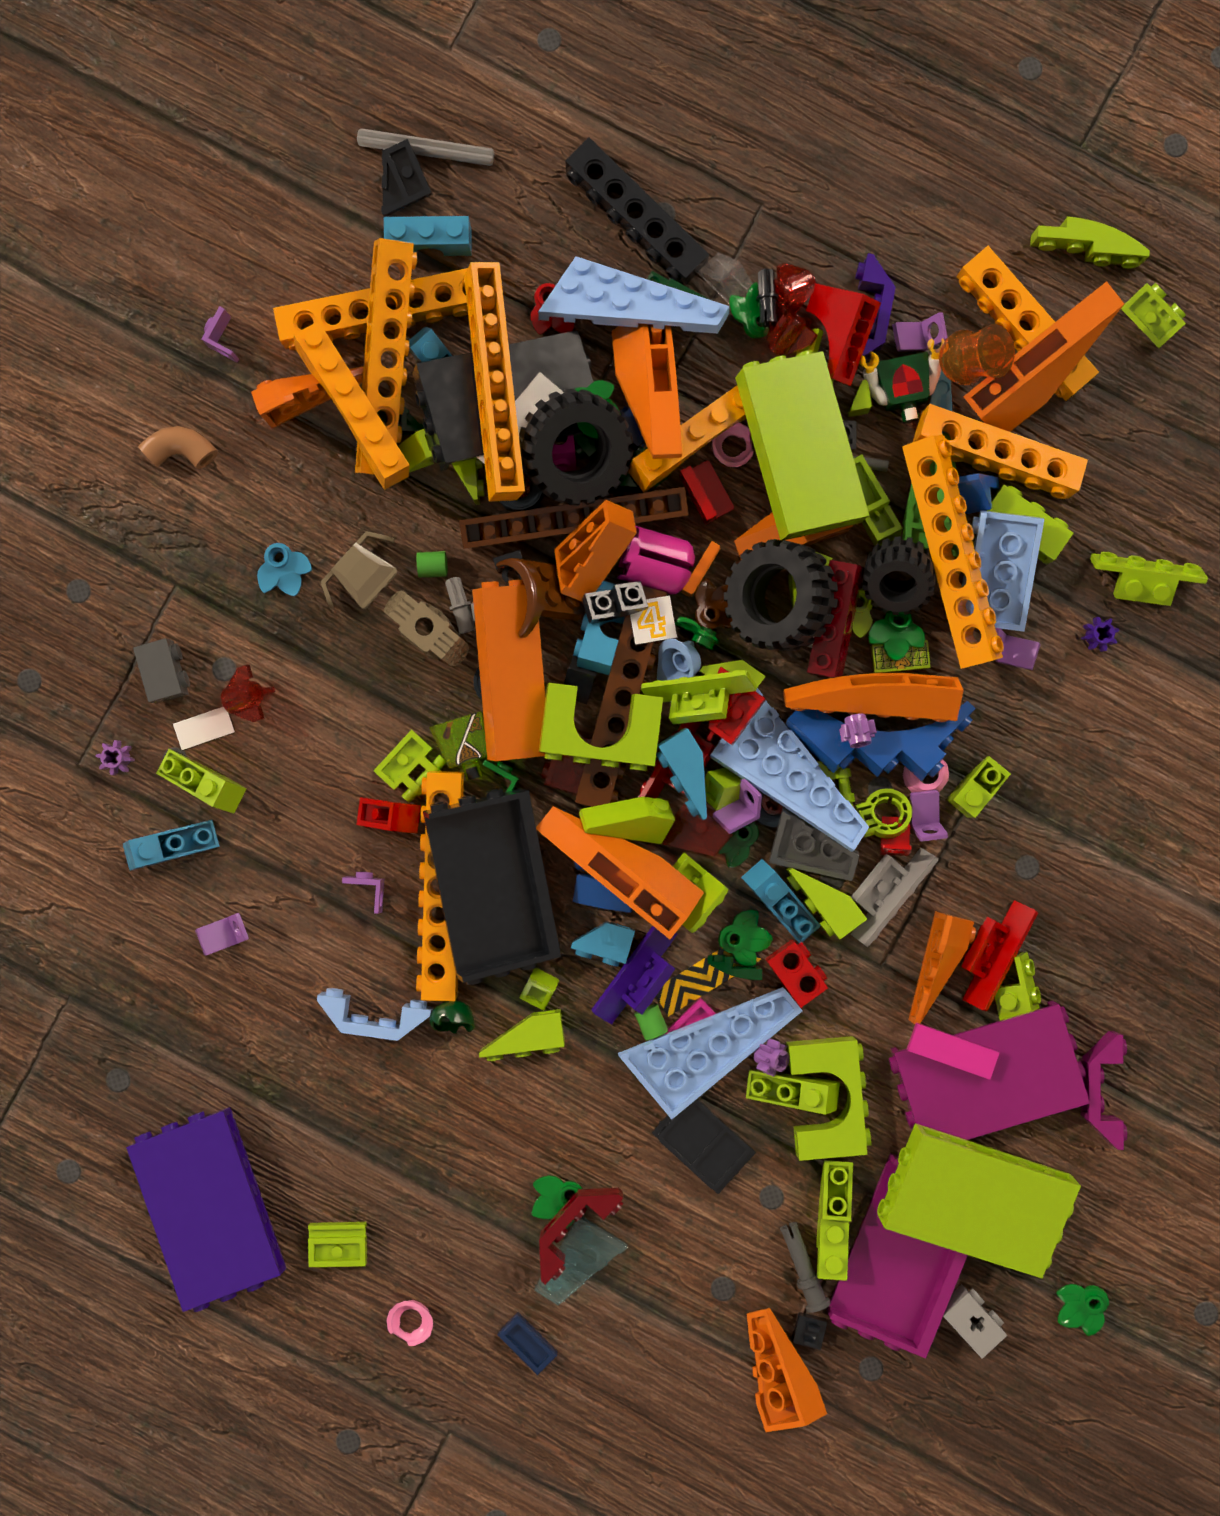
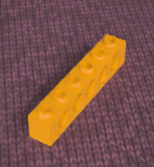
M989 246L985 247L963 266L956 276L962 289L967 293H971L976 298L979 308L984 313L990 314L996 321L995 324L998 330L1005 335L1007 334L1012 339L1014 347L1018 352L1055 323L1051 316ZM983 279L990 280L994 288H987L983 284ZM1001 300L1009 301L1012 309L1004 308ZM1020 321L1027 322L1030 325V331L1024 330L1020 326ZM1084 355L1054 394L1067 401L1096 376L1099 371Z
M929 404L921 413L913 442L933 435H942V431L947 432L951 437V440L948 441L952 448L950 458L953 462H965L971 464L976 470L991 471L999 474L998 476L1004 480H1016L1025 483L1024 485L1029 489H1041L1050 492L1053 497L1058 499H1068L1080 490L1087 459L933 404ZM968 440L976 444L977 450L971 448ZM995 450H998L1002 453L1003 459L999 458L995 454ZM1021 459H1024L1028 463L1029 468H1026L1022 464ZM1047 468L1051 469L1054 472L1055 477H1052L1048 473Z

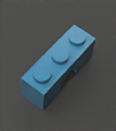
M469 216L384 217V239L413 243V252L431 248L442 251L444 256H472V233Z
M603 581L596 592L611 590L617 584ZM584 615L581 630L585 631L583 640L577 639L573 656L578 657L577 667L606 675L610 674L618 640L605 636L600 627L607 622L623 624L625 616L589 624L587 615Z

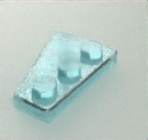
M582 1216L573 1224L558 1248L565 1254V1270L555 1281L551 1278L546 1285L541 1282L540 1277L534 1291L556 1305H560L584 1285L586 1280L598 1270H602L616 1255L628 1248L627 1244Z

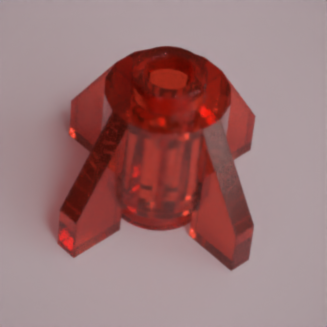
M786 262L776 266L777 279H775V292L779 296L777 302L781 304L779 306L780 319L783 321L792 318L805 301L811 297L816 283L814 275L807 269Z
M776 301L778 323L773 327L772 322H770V327L768 328L767 341L770 343L768 345L770 350L782 356L783 353L790 355L811 346L818 337L808 327L812 320L807 317L801 318L796 313L789 311L782 302Z
M250 664L237 668L227 687L221 693V702L227 712L248 721L257 722L265 719L259 703L263 700L264 696L274 693L275 688L267 687L262 689L258 682L250 681L249 679H252L253 675Z

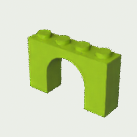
M556 683L547 684L539 752L545 753L546 759L562 760V755L574 756L573 762L590 764L591 759L602 760V766L619 767V762L630 763V769L647 771V766H655L663 697L633 694L631 696L629 720L625 734L617 743L609 747L599 748L586 743L576 731L574 712L578 686Z
M853 1036L786 1042V1049L789 1054L788 1070L791 1075L819 1072L831 1073L844 1082L847 1092L845 1107L834 1120L822 1124L793 1126L795 1150L799 1161L868 1155L867 1146H871V1134L869 1128H865L864 1117L869 1116L867 1100L862 1098V1089H866L865 1073L860 1072L859 1061H862L864 1058L862 1044L858 1043Z

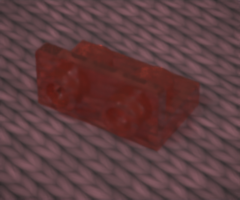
M581 737L586 743L591 744V739ZM562 755V760L551 759V763L545 762L541 778L546 779L545 785L577 794L585 763L573 762L574 756Z

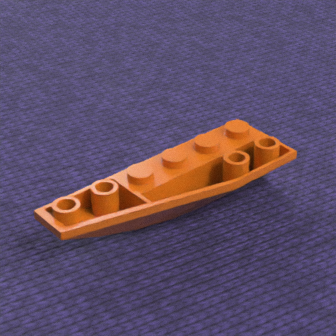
M1106 281L963 397L984 423L1011 432L1048 402L1123 307V301Z
M638 323V327L618 326L612 331L615 375L652 459L682 458L679 401L671 326L665 325L664 329H655L653 324Z
M869 673L824 679L784 689L783 696L785 706L796 711L812 709L823 713L838 711L847 712L851 715L875 714L882 718L901 716L909 720L926 718L937 722H946L947 720L957 721L964 690L958 677L910 673Z
M554 806L536 827V830L668 939L674 936L704 894L700 888L659 855L622 838L585 833L580 818Z

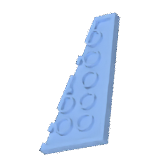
M576 256L538 311L539 320L549 321V317H562L564 322L575 323L576 319H588L593 324L638 327V323L653 324L654 329H664L665 325L680 326L683 331L718 334L729 315V306Z
M757 688L756 692L763 696V694ZM767 701L763 703L734 745L729 744L722 738L710 755L711 759L741 779L745 778L753 787L851 852L855 850L869 828L848 800H845L835 787L834 782L824 774L818 766V762L793 731L788 729L780 719L777 711L773 707L771 708Z
M782 987L619 1052L618 1056L672 1120L758 1049L760 1044H764L800 1014L802 1009Z

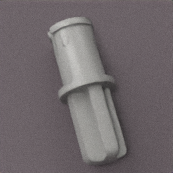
M453 577L446 580L445 584L452 605L449 609L453 611L459 634L476 630L469 607L471 602H467L461 579Z

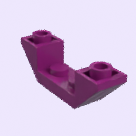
M1108 1031L1080 1059L1086 1077L1082 1079L1090 1104L1081 1106V1116L1110 1145L1117 1150H1124V1141L1127 1140V1128L1124 1121L1114 1115H1101L1105 1107L1104 1098L1101 1095V1084L1104 1083V1070L1101 1064H1123V1056L1127 1053V1043L1123 1039V1035L1115 1031Z

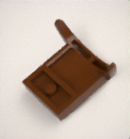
M508 558L496 564L497 568L507 566L514 568L521 576L525 585L527 611L522 628L518 633L520 638H525L532 632L540 616L578 621L584 617L581 601L560 593L557 565L519 558Z

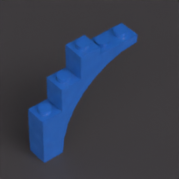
M966 701L960 706L957 721H936L912 730L877 731L874 734L875 737L871 738L872 743L860 748H851L849 741L842 742L839 729L845 723L819 710L806 709L804 711H795L787 719L785 725L833 773L839 767L843 770L847 768L856 757L877 777L884 771L889 774L901 762L918 779L923 781L928 775L933 778L944 767L941 761L946 753L943 751L954 740L951 735L957 729L963 732L973 721L970 716L976 708Z

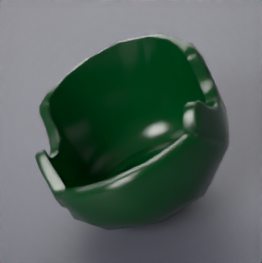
M458 1000L440 1004L432 1011L429 1018L433 1030L440 1032L451 1031L453 1034H456L461 1026H464L467 1032H472L476 1027L470 1007Z

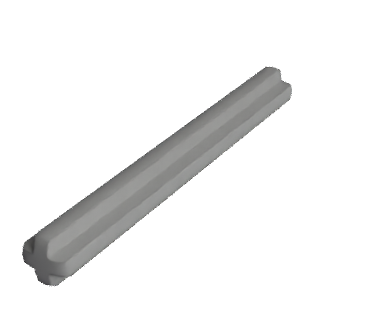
M359 129L357 134L358 145L385 150L408 139L415 155L488 166L493 165L494 150L492 148L368 129Z

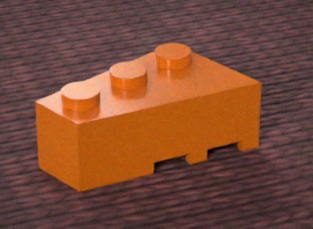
M605 500L554 549L561 594L582 601L585 593L597 591L637 534L633 511Z

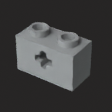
M961 1284L952 1293L943 1317L983 1359L1007 1336L1001 1328L1004 1322L993 1310L988 1313L982 1307L985 1301L973 1288L968 1291ZM973 1316L978 1319L975 1323L970 1320Z

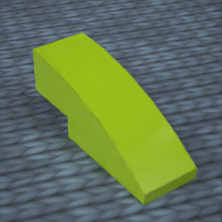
M863 455L854 458V463L869 512V516L862 521V524L874 546L877 543L882 546L883 540L889 538L892 541L894 537L901 536L903 528L889 506L890 500Z

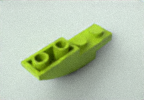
M1068 216L1060 227L1039 225L1031 235L1030 243L1031 247H1039L1042 251H1052L1056 248L1067 249L1069 253L1085 251V262H1094L1096 266L1121 264L1123 268H1136L1149 257L1150 253L1140 242L1111 226L1092 220Z
M824 1160L816 1244L818 1248V1279L847 1281L853 1162Z

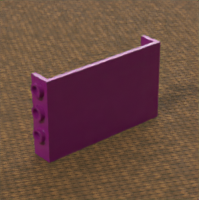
M1048 1001V1007L954 1034V1036L1000 1052L990 1080L912 1053L907 1049L899 1051L896 1047L890 1048L893 1057L888 1058L893 1074L898 1073L901 1084L897 1085V1090L901 1101L907 1102L909 1111L905 1112V1116L910 1129L916 1123L968 1140L1090 1104L1082 1079L1086 1077L1085 1070L1081 1061H1077L1074 1053L1077 1050V1044L1072 1033L1068 1034L1065 1024L1069 1023L1065 1008L1063 1006L1060 1007V1004L1054 1001Z
M890 1153L849 1252L847 1281L838 1280L830 1299L831 1304L826 1310L830 1319H832L831 1322L842 1329L851 1327L858 1330V1334L866 1339L874 1340L875 1337L884 1341V1344L892 1350L900 1351V1349H904L926 1359L968 1255L887 1230L883 1227L877 1214L878 1205L882 1199H885L888 1192L889 1178L892 1173L896 1172L899 1164V1156Z

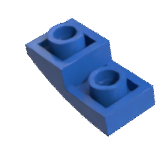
M583 873L577 874L573 902L608 910L633 912L632 908L593 876Z

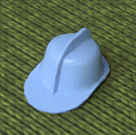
M669 638L664 640L659 646L657 680L665 681L681 677H694L700 670L701 658L694 647L693 641L680 642Z

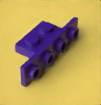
M652 926L591 1011L611 1025L626 1004L642 1015L675 970L661 956L678 933H675L671 939H668Z

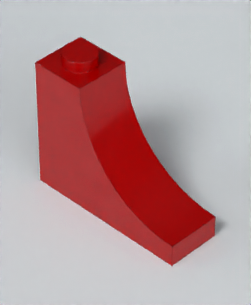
M815 283L806 311L819 318L826 329L829 340V361L827 367L830 378L851 386L881 302L862 293Z

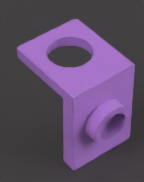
M219 306L214 317L209 318L204 327L205 333L201 340L212 350L237 363L239 358L234 352L217 343L231 319L228 312Z
M939 312L922 322H896L892 324L897 351L929 350L927 343L932 338L930 329L933 323H936L939 328L938 336L933 339L934 347L941 343L942 338L945 341L948 340L943 313Z
M996 628L997 635L1001 637L1004 648L1002 652L1003 658L994 661L1033 670L1040 643L1006 635L1000 628Z
M744 778L740 784L739 799L714 812L713 818L731 834L760 818L762 794ZM747 791L752 794L754 803L748 798Z
M929 790L910 793V804L912 807L910 827L920 841L948 838V833L939 822V791ZM934 830L937 831V833L927 834L923 831Z
M356 872V877H342V883L376 885L374 914L382 912L385 878H373L372 872Z
M240 913L195 930L205 956L249 939Z

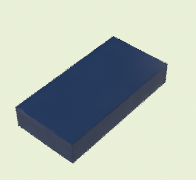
M519 1312L498 1331L497 1335L537 1376L558 1355V1351Z

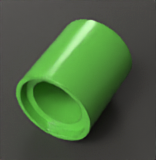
M446 551L417 552L416 560L419 578L447 576Z
M658 1004L648 1006L642 1015L638 1012L634 1013L645 1040L654 1039L668 1032Z

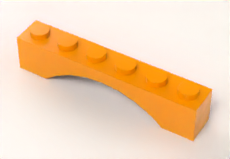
M318 321L295 333L294 343L296 351L310 373L323 386L342 414L357 440L369 467L383 489L385 490L409 477V463L320 322Z
M735 386L680 425L682 458L652 459L649 450L646 449L632 459L628 473L643 492H646L667 477L679 465L714 438L746 419L738 386Z

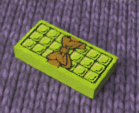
M925 640L923 648L909 646L905 657L899 661H894L887 656L884 644L870 646L873 673L930 668L928 640Z

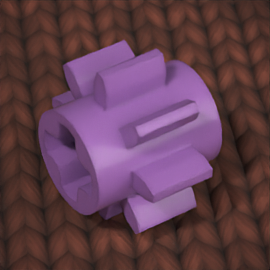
M854 714L844 719L845 724H842L839 729L842 742L849 741L851 748L865 747L872 743L871 738L875 737L874 734L877 733L874 720L867 721L865 714Z
M114 740L113 747L103 743L102 747L104 750L101 754H96V757L100 758L102 762L99 769L105 770L110 768V775H117L118 769L128 772L127 765L129 762L135 761L129 754L132 747L125 746L121 748V741ZM113 753H118V754H119V755L116 757L118 763H113V762H112V760H114V758H115V756L113 755Z
M771 1038L768 1039L767 1044H760V1047L754 1052V1060L758 1063L756 1069L773 1077L776 1071H784L789 1063V1054L785 1051L787 1046Z

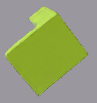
M726 768L708 771L705 776L706 801L716 811L737 801L740 795L742 779Z

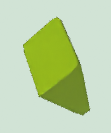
M862 380L849 410L848 417L868 414L872 402L867 380Z
M534 968L519 998L544 1011L559 983V979L538 968Z

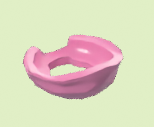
M737 423L714 438L711 448L715 457L727 467H739L746 464L754 453L750 429L744 424ZM729 436L743 438L746 443V451H743L739 456L729 457L722 450V442Z
M944 760L941 761L944 767L938 772L937 780L931 784L920 782L908 768L904 767L903 779L906 787L912 793L938 790L940 792L949 778L947 763Z
M415 1300L397 1303L389 1311L386 1320L389 1333L405 1340L408 1346H416L423 1343L430 1337L433 1328V1320L428 1308ZM408 1309L418 1311L422 1317L421 1326L412 1333L404 1332L399 1327L401 1314Z

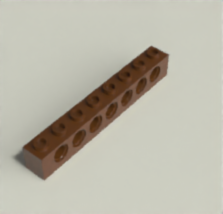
M685 487L595 500V503L588 505L580 502L579 506L565 504L459 520L463 549L572 533L605 500L633 511L635 523L687 516L688 508Z
M642 586L646 599L664 597L667 594L664 591ZM630 615L625 616L590 744L599 748L617 743L625 734L628 726L630 704L624 707L616 703L615 697L621 691H626L631 696L633 694L644 695L641 685L648 683L643 681L646 670L652 671L656 656L650 654L653 643L659 644V641L647 642L646 648L643 651L636 652L632 650L630 642L634 639ZM633 664L638 668L639 675L635 679H628L623 675V668L626 665ZM613 718H619L624 723V730L619 734H614L608 729V723ZM591 759L590 764L585 763L575 802L590 807L616 802L619 791L614 790L616 779L622 780L626 763L619 762V767L602 766V760ZM598 772H604L609 776L610 783L606 788L600 789L594 785L593 778Z

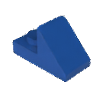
M980 473L959 477L958 488L960 495L964 497L967 505L966 514L992 509L991 490L1000 489L998 477Z

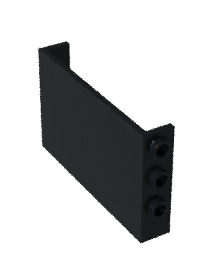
M578 330L509 344L515 401L539 372L563 392L564 389L587 388L593 382L591 360L588 355H585ZM470 352L417 363L412 372L417 388L415 400L418 408H422L425 415L423 426L426 435H431L434 445L431 447V453L434 462L439 463L441 471H445L451 463L484 455L473 353ZM574 423L562 430L556 440L583 434V432L580 431L577 423Z
M495 789L485 792L486 797L476 799L475 795L458 798L459 803L448 805L446 801L431 804L430 810L423 811L456 977L461 982H466L467 985L478 984L483 981L484 977L491 975L496 978L504 977L510 974V970L518 968L530 970L536 968L537 963L561 957L529 790L517 789L503 793V789Z

